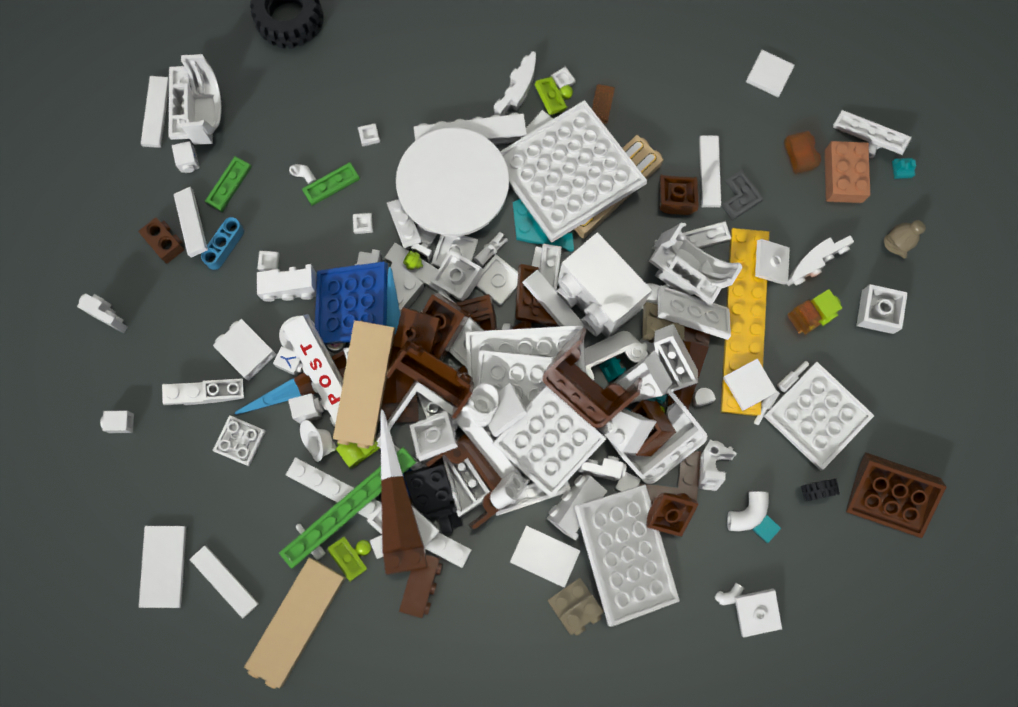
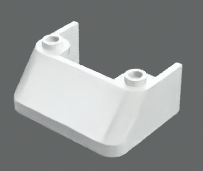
M621 331L585 348L586 374L594 380L592 367L623 352L626 353L630 361L638 363L649 354L645 347L630 332Z
M670 389L667 392L675 402L667 409L666 416L676 433L652 456H636L635 453H622L611 442L619 455L646 484L657 482L707 440L706 432Z

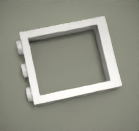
M415 380L388 419L389 430L416 392H419L451 415L453 406ZM452 418L454 429L456 430L459 425L457 424L456 420ZM381 431L375 439L378 442L377 446L381 448ZM394 445L395 451L398 452L400 448ZM432 457L423 460L422 463L415 459L417 463L411 469L417 470L426 467L424 463Z

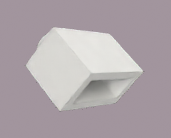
M312 393L288 399L292 418L299 424L304 420L313 421L323 418L322 412H324L321 401Z

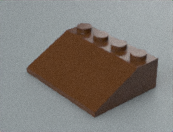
M865 452L856 474L846 512L923 538L945 492L946 485L939 477Z

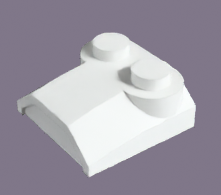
M450 250L430 282L451 294L457 300L463 301L469 297L477 285L483 269Z

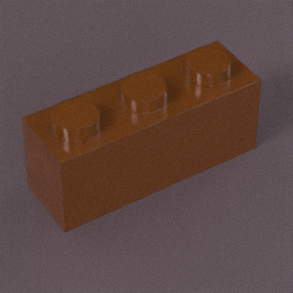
M426 555L428 568L412 570L410 572L399 612L419 618H424V614H429L431 603L428 602L430 594L434 595L437 583H434L435 576L440 575L443 566L440 563V558Z

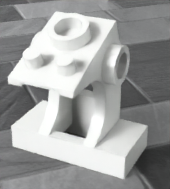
M710 440L700 458L698 489L717 491L725 481V472L717 470L716 461L721 459L733 460L737 453L733 451L732 447L726 448L719 441Z

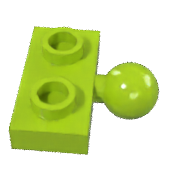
M552 77L535 82L534 85L549 115L564 112L567 109L563 99L567 100L573 95V90L569 85H564L558 90Z
M344 536L327 548L349 582L367 570L359 558V555L365 556L371 551V544L367 540H360L357 542L355 549H353Z

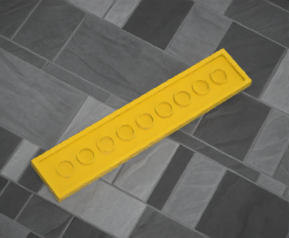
M731 229L729 263H740L742 269L734 283L727 288L726 307L729 308L731 337L728 340L725 339L723 377L756 359L759 360L763 367L767 280L755 277L757 240L764 239L769 241V231ZM722 379V413L761 415V401L742 411L725 380Z

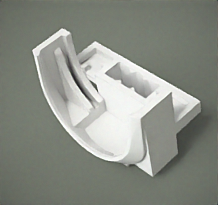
M202 54L181 55V62L184 66L169 67V138L171 140L190 139L194 145L213 144L212 134L221 120V96L216 76Z
M679 223L660 235L653 247L655 252L649 262L659 268L655 276L674 290L688 295L695 294L711 305L722 288L731 286L734 283L742 266L740 263L721 261L699 249L681 232L682 227H685L686 224Z

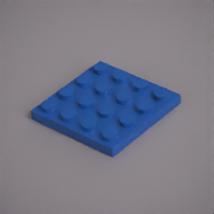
M384 261L317 271L315 328L324 345L350 342L354 320L387 326L388 263Z

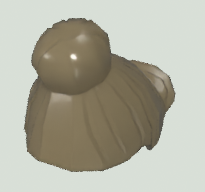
M915 220L912 223L905 222L896 225L885 236V247L888 251L904 259L907 258V252L917 245L920 240V234L925 232V224L920 220Z

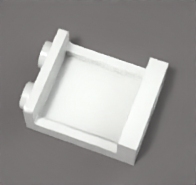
M240 319L230 326L228 332L220 335L215 340L216 343L213 346L249 381L277 354Z

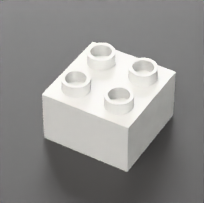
M598 232L562 262L557 284L560 288L556 290L570 308L576 304L582 310L585 316L581 321L590 333L598 336L602 332L607 338L611 337L642 309L652 291ZM608 303H618L628 308L629 312L612 324L600 310V307Z

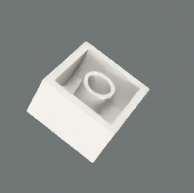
M871 284L868 285L861 293L856 326L891 334L898 332L903 326L907 292Z

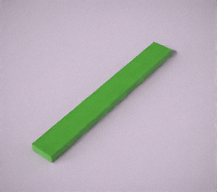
M405 447L396 452L402 474L417 463ZM381 466L279 552L291 569L381 493Z

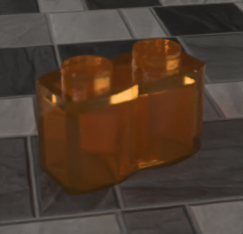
M809 131L786 137L784 144L795 174L814 170L820 165L821 156L814 148L815 138Z
M810 299L798 305L787 314L799 334L803 332L806 335L821 325L819 321L822 320V317Z

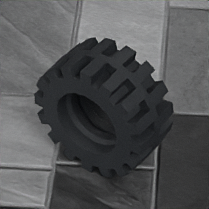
M836 478L801 485L804 501L840 494Z

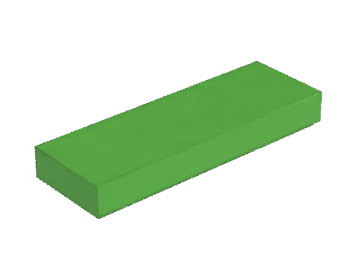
M235 156L205 200L206 204L223 212L252 166Z
M351 162L307 185L302 190L311 206L360 180V177Z

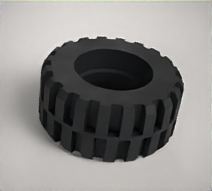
M319 0L250 1L251 16L258 32L264 40H268V43L273 46L277 44L278 48L284 49L285 46H288L289 49H292L296 45H299V47L303 46L304 42L313 40L312 36L318 34L319 28L323 23V11ZM284 3H297L303 7L301 12L291 20L279 21L272 18L274 10Z

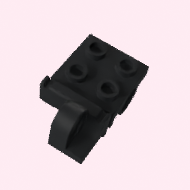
M443 462L404 473L414 507L426 519L438 517L443 535L451 533L453 528L463 525L461 517H458L452 489Z

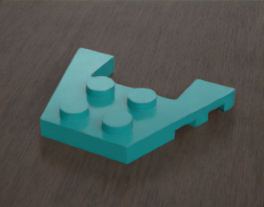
M521 199L513 202L516 240L538 245H555L562 247V249H567V251H574L572 233L565 234L551 243Z

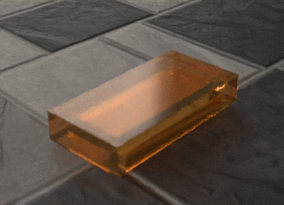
M597 84L592 110L601 122L608 123L615 87Z

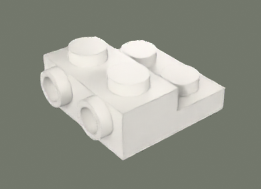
M86 293L80 297L77 307L122 333H125L128 328L122 323L124 320L115 314L116 311L110 308L112 304L96 294L90 296Z
M447 411L410 425L419 461L458 447L454 425Z
M613 456L604 458L600 461V465H598V461L587 459L579 468L578 473L617 481L625 475L627 464L619 462L620 458Z

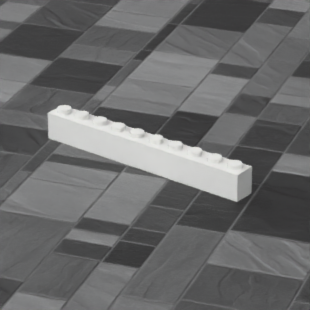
M297 458L294 459L286 473V476L336 502H339L354 489ZM373 499L358 514L369 519L382 503ZM438 533L425 547V549L461 568L464 567L472 551L441 533Z

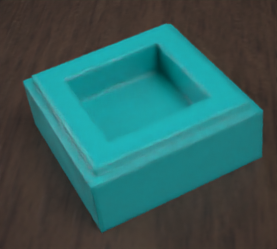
M766 515L762 522L752 530L766 543H769L781 528Z

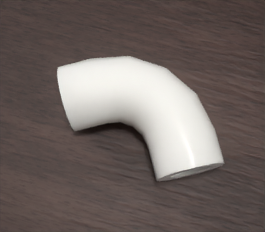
M749 492V504L744 511L728 512V531H746L759 525L767 514L769 493Z

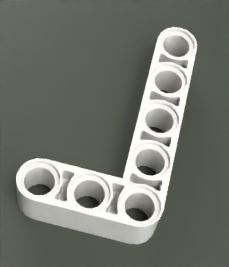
M461 410L455 419L457 424L502 479L490 495L492 504L496 508L502 509L519 497L530 481V478L492 444L497 437L492 435L488 425L484 427L475 426L470 420L468 413Z

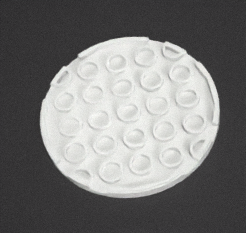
M443 128L423 135L406 150L397 169L396 189L404 211L418 226L431 233L434 232L443 236H462L482 229L499 214L507 197L509 175L502 154L486 137L468 129Z

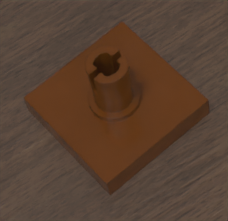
M403 307L393 345L402 348L406 341L411 342L415 340L422 345L424 350L432 354L441 318Z

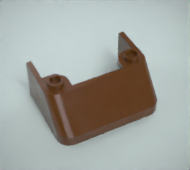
M583 327L558 352L544 371L542 379L549 389L588 424L595 428H601L640 395L643 380L639 378L626 390L617 383H611L602 389L575 364L581 356V350L578 346L583 342L587 331Z
M415 340L405 342L392 360L386 377L390 378L397 368L454 404L453 419H456L473 394L474 383L472 381L473 378L465 372L460 373L424 350L422 345Z
M463 434L456 439L458 447L435 455L424 464L426 467H429L444 455L452 463H461L467 458L471 461L491 489L482 500V505L486 511L469 524L471 528L476 529L500 510L492 504L490 495L502 479L469 437Z

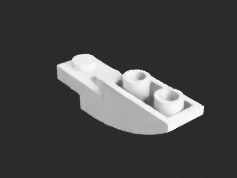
M534 51L529 56L526 55L523 58L518 69L515 68L510 75L511 84L506 90L503 99H499L495 103L494 115L504 116L510 108L517 111L524 102L534 77L536 55Z
M848 236L836 243L830 237L821 242L795 267L788 279L787 285L795 284V286H798L806 281V277L811 275L813 278L822 273L821 269L826 265V262L834 258V254L839 252L841 255L850 250L849 246L854 242L852 237Z
M243 379L162 384L163 405H196L243 399Z

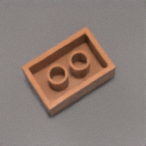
M831 141L825 149L826 202L863 203L870 196L868 143Z

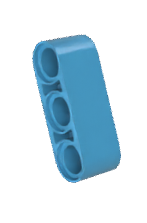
M229 217L222 223L208 243V250L201 254L202 261L212 270L219 269L244 234V228L236 218ZM237 225L236 230L230 231L232 226ZM222 241H226V244L224 246L219 247V244ZM216 256L213 262H209L210 257Z

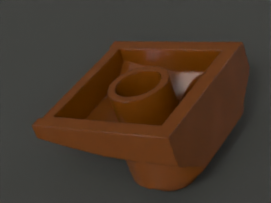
M660 175L659 209L662 212L690 215L698 210L697 177Z
M663 492L656 496L648 512L646 527L682 537L699 504L697 500L691 499L686 493L675 495Z

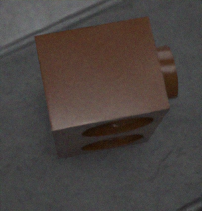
M155 217L138 232L158 256L168 264L184 251L180 245L183 242L176 234L172 236L169 232L171 228L164 220L160 222ZM157 230H160V233L154 236V233ZM169 243H172L171 248L165 249Z

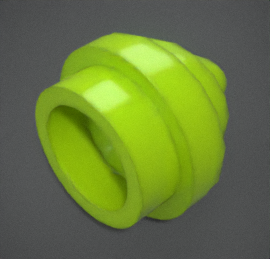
M409 251L403 260L406 268L410 270L422 268L423 264L420 254Z

